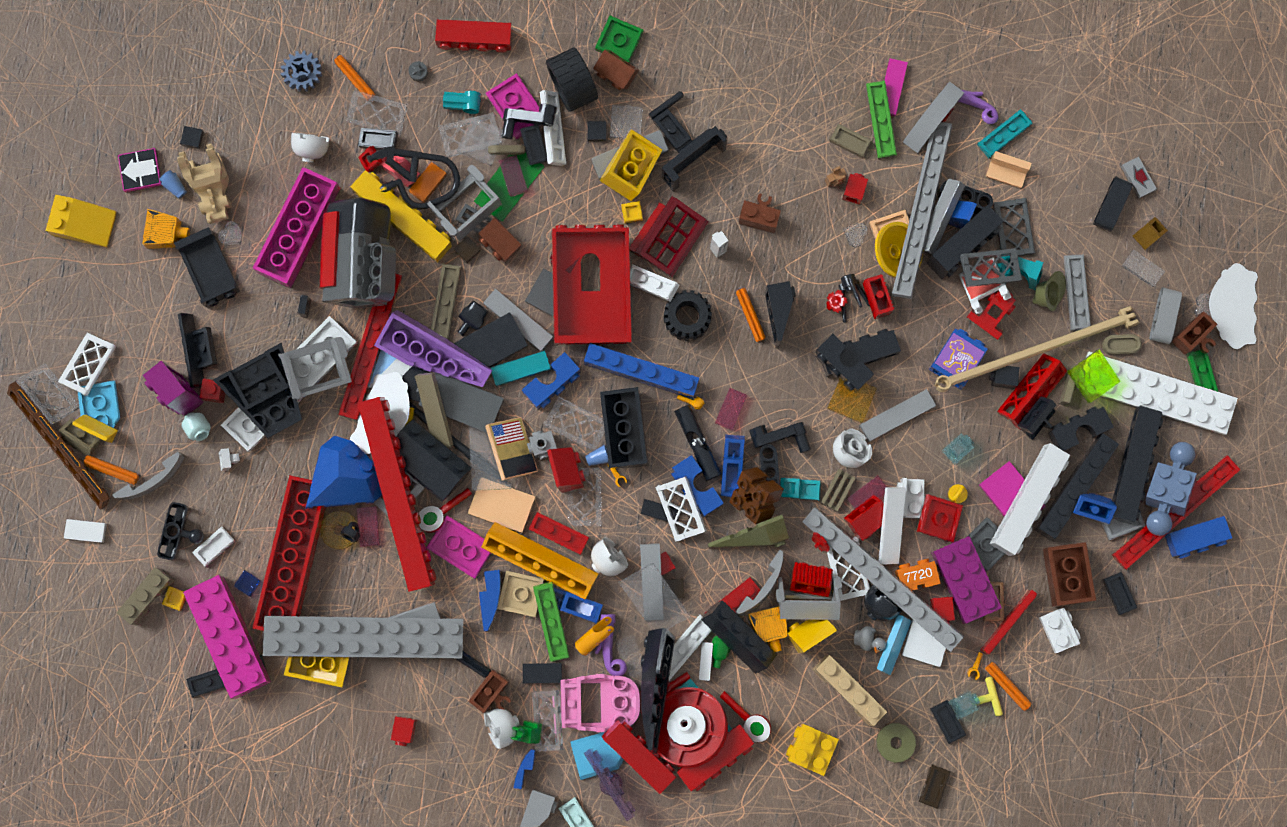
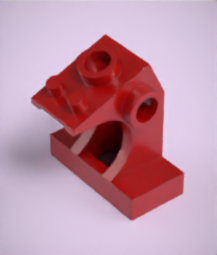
M999 291L994 292L988 297L987 300L990 303L981 314H976L975 310L972 309L967 318L998 340L1003 331L997 327V324L1005 314H1011L1016 307L1013 305L1016 300L1013 298L1012 293H1010V299L1004 300ZM993 304L1003 310L997 319L987 313Z

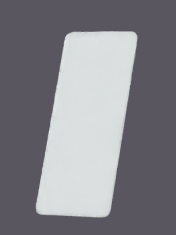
M702 642L699 680H710L713 643Z

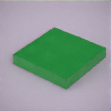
M609 16L595 46V50L603 53L604 49H609L630 63L644 30Z

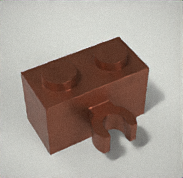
M760 193L757 197L758 204L744 200L738 224L775 233L781 210L768 207L771 204L772 197L769 196L768 201L763 202L761 200L762 194Z
M1203 311L1171 342L1184 355L1192 351L1198 344L1200 345L1201 352L1206 354L1209 352L1205 347L1206 343L1211 347L1216 345L1213 339H1207L1206 336L1218 324Z
M492 670L468 702L483 714L487 712L494 701L498 709L505 710L501 706V701L507 700V702L511 703V699L500 694L509 681L497 671Z

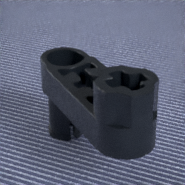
M543 103L540 104L539 112L505 108L501 137L512 140L514 127L517 122L552 127L557 107Z
M804 422L769 433L765 425L749 430L755 449L793 437L797 442L800 453L811 450Z

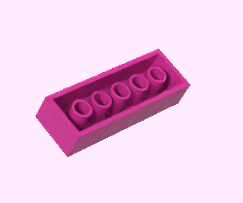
M302 167L253 266L256 273L292 288L322 227L323 214L327 213L328 205L335 201L340 190L337 182Z
M217 575L184 591V596L230 699H238L270 683L271 680L225 578Z

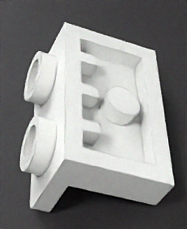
M902 478L900 482H897V487H904L906 489L903 518L920 519L924 505V480Z
M1065 608L1057 609L1039 617L1054 653H1059L1080 644V634L1076 628H1073L1071 624L1072 616Z

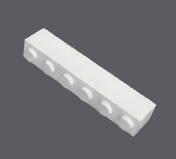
M1051 443L1043 446L992 538L990 545L1008 556L1019 554L1023 548L1022 542L1024 538L1028 537L1032 531L1031 526L1034 520L1036 521L1042 513L1040 510L1042 505L1046 504L1050 499L1051 494L1049 493L1052 487L1054 488L1060 480L1059 474L1068 466L1069 454Z

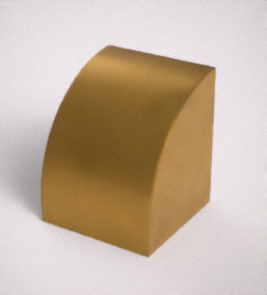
M1154 217L1137 231L1133 238L1146 250L1168 230Z

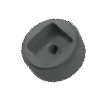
M419 61L413 62L409 66L410 77L414 81H423L428 75L426 65Z

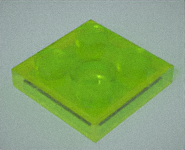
M1096 350L1067 371L1088 403H1092L1121 382L1100 350Z

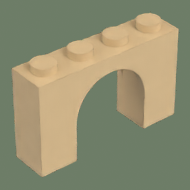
M830 655L824 656L812 669L825 683L831 685L855 709L854 712L867 725L874 726L887 713Z

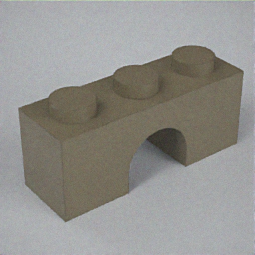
M154 567L116 613L130 625L137 626L150 611L148 608L151 603L160 595H164L168 587L176 580L161 568Z

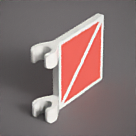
M992 257L986 261L992 265L994 258ZM980 263L975 269L985 275L989 268ZM995 263L993 267L999 271L998 266ZM990 270L986 277L990 279L1000 276ZM964 272L959 274L976 314L983 312L979 300L998 290L1004 300L1011 298L1005 283L966 287ZM974 272L971 274L972 280L982 279Z

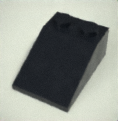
M790 281L767 285L765 290V299L775 348H779L791 306L796 297L795 288L790 285Z

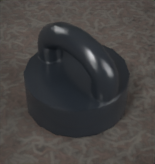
M350 522L340 532L343 538L353 543L357 542L361 536L359 534V525L356 522Z

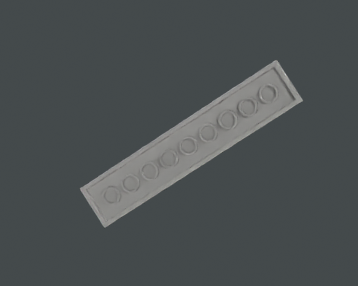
M264 617L263 656L462 659L463 619Z

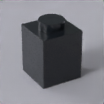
M1006 366L990 372L989 380L992 381L991 386L1015 389L1018 386L1020 367Z

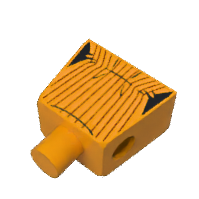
M147 209L142 242L147 249L174 248V243L179 241V238L183 239L190 236V228L181 227V221L177 217Z
M779 607L747 614L754 632L764 642H768L769 647L774 652L782 651L779 639L787 637L786 619H780Z

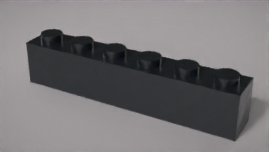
M1141 405L1134 410L1112 501L1117 506L1112 519L1132 524L1138 521L1141 510L1139 505L1144 500V485L1147 484L1150 477L1148 468L1153 463V448L1157 446L1159 440L1157 432L1163 424V418H1161L1162 411Z
M1104 433L1097 436L1034 529L1050 541L1057 538L1073 514L1080 495L1087 493L1119 444Z

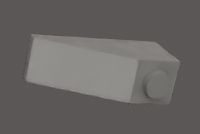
M533 789L520 827H539L549 817L550 813L555 812L558 804L555 801L556 796Z

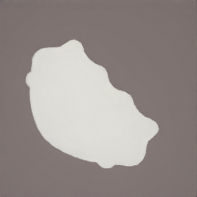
M1238 263L1233 264L1228 270L1222 271L1221 277L1214 285L1209 299L1210 313L1212 319L1218 324L1216 327L1220 332V337L1226 340L1234 349H1239L1246 344H1255L1256 342L1254 326L1257 317L1254 312V304L1257 300L1255 283L1258 276L1256 272L1248 271L1243 265Z
M392 372L388 375L376 374L373 388L367 395L366 400L376 397H385V400H388L390 404V411L388 412L390 419L392 418L395 423L394 434L396 437L404 428L409 417L408 385L403 382L402 376L398 372ZM360 414L357 428L351 435L350 440L358 445L365 454H370L371 451Z

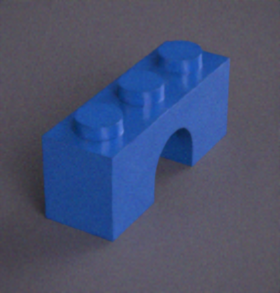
M565 352L550 364L557 374L553 383L545 385L535 378L522 389L523 394L537 409L540 407L544 409L551 403L550 399L555 394L559 396L566 389L564 387L569 382L573 383L580 377V368Z
M692 455L672 467L673 473L671 475L674 480L687 476L699 512L703 517L724 504L713 487L705 492L698 491L694 487L693 480L702 473V470Z

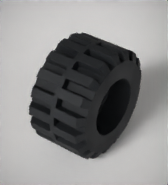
M683 290L680 294L677 292L671 302L668 301L665 305L664 323L666 324V329L670 331L673 337L674 335L677 336L679 340L681 338L685 339V341H689V339L696 340L697 337H702L704 332H707L712 318L711 306L708 304V300L703 298L699 292L698 294H695L693 290H690V292ZM685 306L693 307L698 311L699 319L695 324L684 325L677 320V311Z

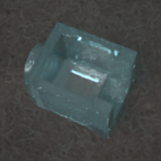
M961 433L941 451L955 465L974 448L972 445L973 441L967 435Z
M969 690L950 699L948 703L952 705L958 720L979 710L978 704H980V700L976 693L972 694Z

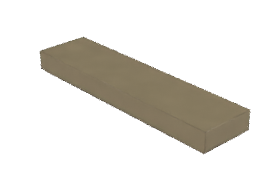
M442 264L431 330L449 340L462 267Z
M435 372L417 374L415 379L429 432L447 448L453 446V441Z

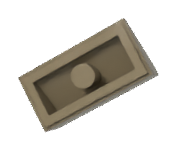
M71 418L59 429L62 440L85 456H91L102 439L73 426L72 423L75 420Z

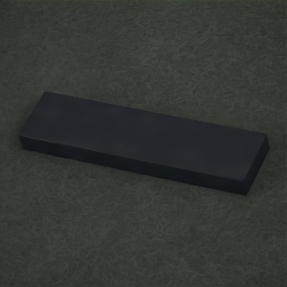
M259 655V656H260V659H261V661H262V663H263V665H264V667H265V669H266L265 662H264V659H263V655ZM217 669L186 679L191 698L225 687Z

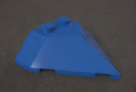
M333 436L320 447L305 509L313 508L314 506L331 507L355 505V503L366 502V504L374 503L382 496L373 461L353 441Z

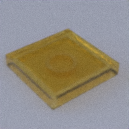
M839 378L827 409L862 424L877 388L865 384L857 393L851 392L843 385L844 381Z

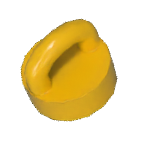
M960 484L953 485L948 490L949 500L957 504L964 502L968 496L966 488Z

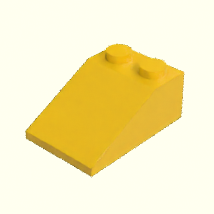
M631 129L607 166L600 181L632 201L640 194L662 149Z
M55 194L45 231L55 237L107 248L117 212L78 199Z
M805 619L806 621L800 625L796 622L788 627L789 632L787 636L797 652L804 653L837 630L828 620Z
M288 656L284 676L342 688L349 657Z

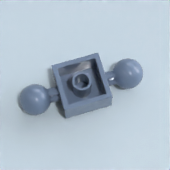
M1178 442L1171 448L1170 458L1173 462L1172 466L1157 463L1146 496V505L1158 508L1157 511L1148 516L1146 522L1148 530L1154 535L1162 536L1171 530L1172 519L1169 516V512L1182 516L1185 515L1197 473L1184 470L1185 466L1190 465L1194 461L1196 455L1193 446L1187 442Z

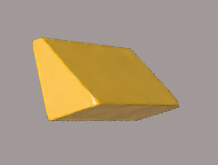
M85 414L72 423L73 426L108 443L113 442L118 430Z

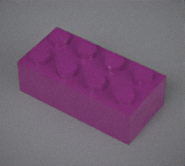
M162 360L143 374V377L146 379L144 384L150 391L158 394L156 398L160 404L176 412L178 415L186 416L204 403L196 391L190 387L184 376Z
M970 536L931 552L963 624L1002 608Z

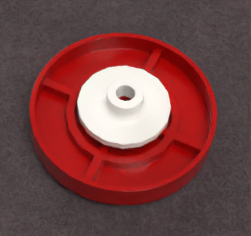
M683 687L666 694L657 753L670 764L682 768H694L708 763L721 751L727 739L728 720L723 707L710 693L699 688Z

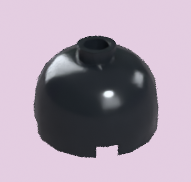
M874 584L865 595L864 605L868 610L866 614L874 621L878 619L883 622H889L894 620L903 611L876 588Z

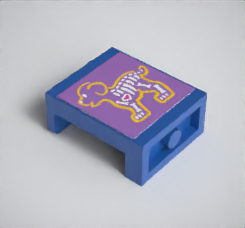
M954 329L928 370L938 376L945 375L949 377L977 367L988 349L984 347L985 344L978 339L973 340L968 337L969 334L966 331ZM968 380L954 386L961 390Z

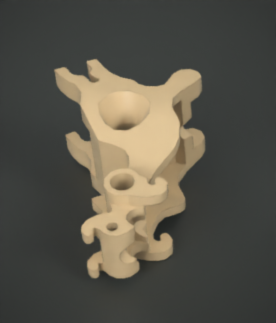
M211 143L206 145V151L211 163L196 167L193 160L188 161L185 151L179 152V157H177L184 179L202 200V202L198 203L199 209L203 215H206L209 224L229 219L226 209L232 208L228 196L225 195L229 177L220 154L216 153Z

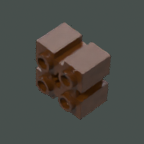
M758 467L741 472L737 481L739 489L733 491L729 501L739 511L745 510V516L755 525L772 518L776 509L773 503L779 501L784 490L774 480L767 481L768 475Z

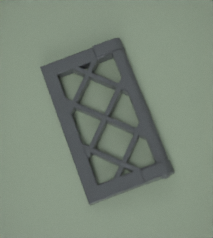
M1027 198L994 202V211L1005 224L1012 228L1006 237L1004 235L1003 223L1000 227L1002 229L998 232L1000 249H1007L1005 242L1007 240L1016 249H1019L1017 250L1018 256L1035 254ZM1022 205L1023 216L1014 210L1015 206ZM1006 207L1010 211L1002 218L1000 208ZM1011 212L1021 218L1015 226L1005 220ZM1021 220L1025 222L1026 234L1016 228ZM1014 230L1024 236L1018 244L1008 238ZM1024 238L1028 240L1029 248L1027 249L1019 246Z
M1016 248L960 255L966 287L1022 280ZM1010 254L1011 261L1008 263L1000 256ZM994 256L996 259L990 265L983 257ZM976 258L978 261L973 267L969 264L968 259ZM997 260L1007 266L1002 273L993 267ZM980 262L989 268L985 275L975 269ZM1010 268L1014 276L1006 277L1004 274ZM992 270L1000 277L988 279L986 276ZM974 272L982 279L972 280L971 274Z

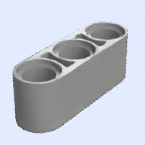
M1164 287L1161 288L1151 326L1150 340L1168 345L1171 343L1182 292Z

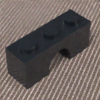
M832 334L816 349V358L823 365L826 363L831 368L830 372L836 378L840 377L844 381L843 385L849 391L857 393L873 377L874 373L862 361H859L853 367L844 366L840 361V354L846 349V346Z
M1095 406L1086 410L1087 414L1082 417L1078 414L1069 418L1070 422L1065 425L1062 422L1054 425L1053 430L1048 435L1054 446L1065 451L1079 444L1076 437V431L1079 427L1087 429L1093 438L1114 428L1105 408L1098 409Z

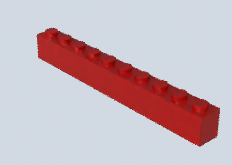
M376 397L359 402V411L408 592L435 585L436 574L434 569H431L429 563L431 562V555L425 548L426 537L424 532H421L419 526L421 518L419 513L415 511L414 505H416L414 495L410 493L409 486H411L409 476L405 474L404 467H406L404 457L400 456V441L398 437H395V423L392 418L390 419L388 412L390 411V404L387 399L385 400V397Z

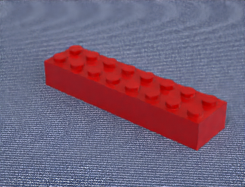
M289 475L253 629L264 631L265 616H300L326 509L324 506H314L313 508L305 509L312 480Z

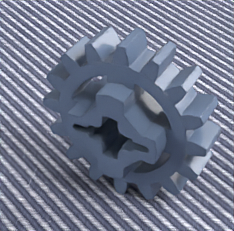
M304 50L302 54L296 51L295 56L289 54L290 59L283 60L286 66H281L282 71H284L281 73V76L285 78V84H289L292 90L296 87L298 92L301 91V88H304L307 92L309 86L314 89L313 83H320L317 77H322V73L319 71L322 69V66L318 64V58H314L312 53L307 56ZM311 65H313L314 68L313 73L310 71V69L312 68ZM290 69L293 71L292 78L290 77Z

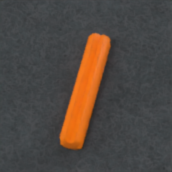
M342 55L337 56L334 59L335 64L366 100L371 101L375 97L372 89Z
M739 289L736 291L738 300L756 342H761L766 336L746 289Z
M87 455L83 461L86 467L131 484H136L139 479V475L135 472Z
M994 662L989 663L985 668L986 671L1022 710L1025 711L1030 708L1032 704Z

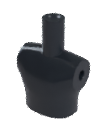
M472 300L458 316L464 323L457 332L464 336L470 327L478 330L484 323L488 311Z

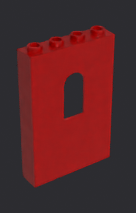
M622 224L613 225V228H605V225H594V228H586V225H575V228H567V225H556V228H552L554 345H581L589 343L630 344L632 341L629 228H624ZM586 254H594L599 259L600 291H581V259ZM579 258L571 273L565 271Z

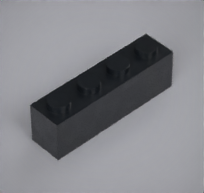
M883 329L872 337L868 334L859 337V341L853 343L852 340L843 342L846 349L840 354V361L846 367H853L859 361L867 365L898 355L901 349L894 330L888 331V329ZM826 363L822 364L826 377L833 376L830 372L831 368Z
M723 600L712 605L701 618L755 674L767 669L777 656Z

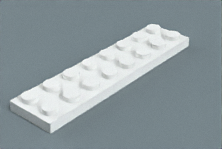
M329 316L297 349L341 337L344 339L348 353L357 342ZM331 348L290 360L299 390L317 385L336 365ZM304 397L298 398V399H297L298 403H299ZM239 407L221 424L248 452L265 437Z
M1089 351L1087 352L1076 389L1130 406L1138 407L1141 405L1162 411V416L1222 435H1227L1238 399Z

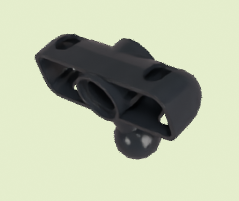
M172 502L169 505L157 551L159 558L175 560L182 538L189 539L193 544H199L203 541L204 534L201 530L193 529L192 531H187L184 529L187 521L186 516L189 511L187 505ZM172 507L177 508L175 516L170 515ZM173 527H177L178 533L172 537L170 531ZM162 545L167 546L165 553L160 552Z

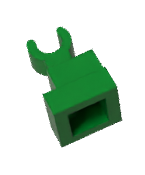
M524 720L523 725L512 728L517 731L516 735L511 737L512 740L529 744L540 743L542 723Z

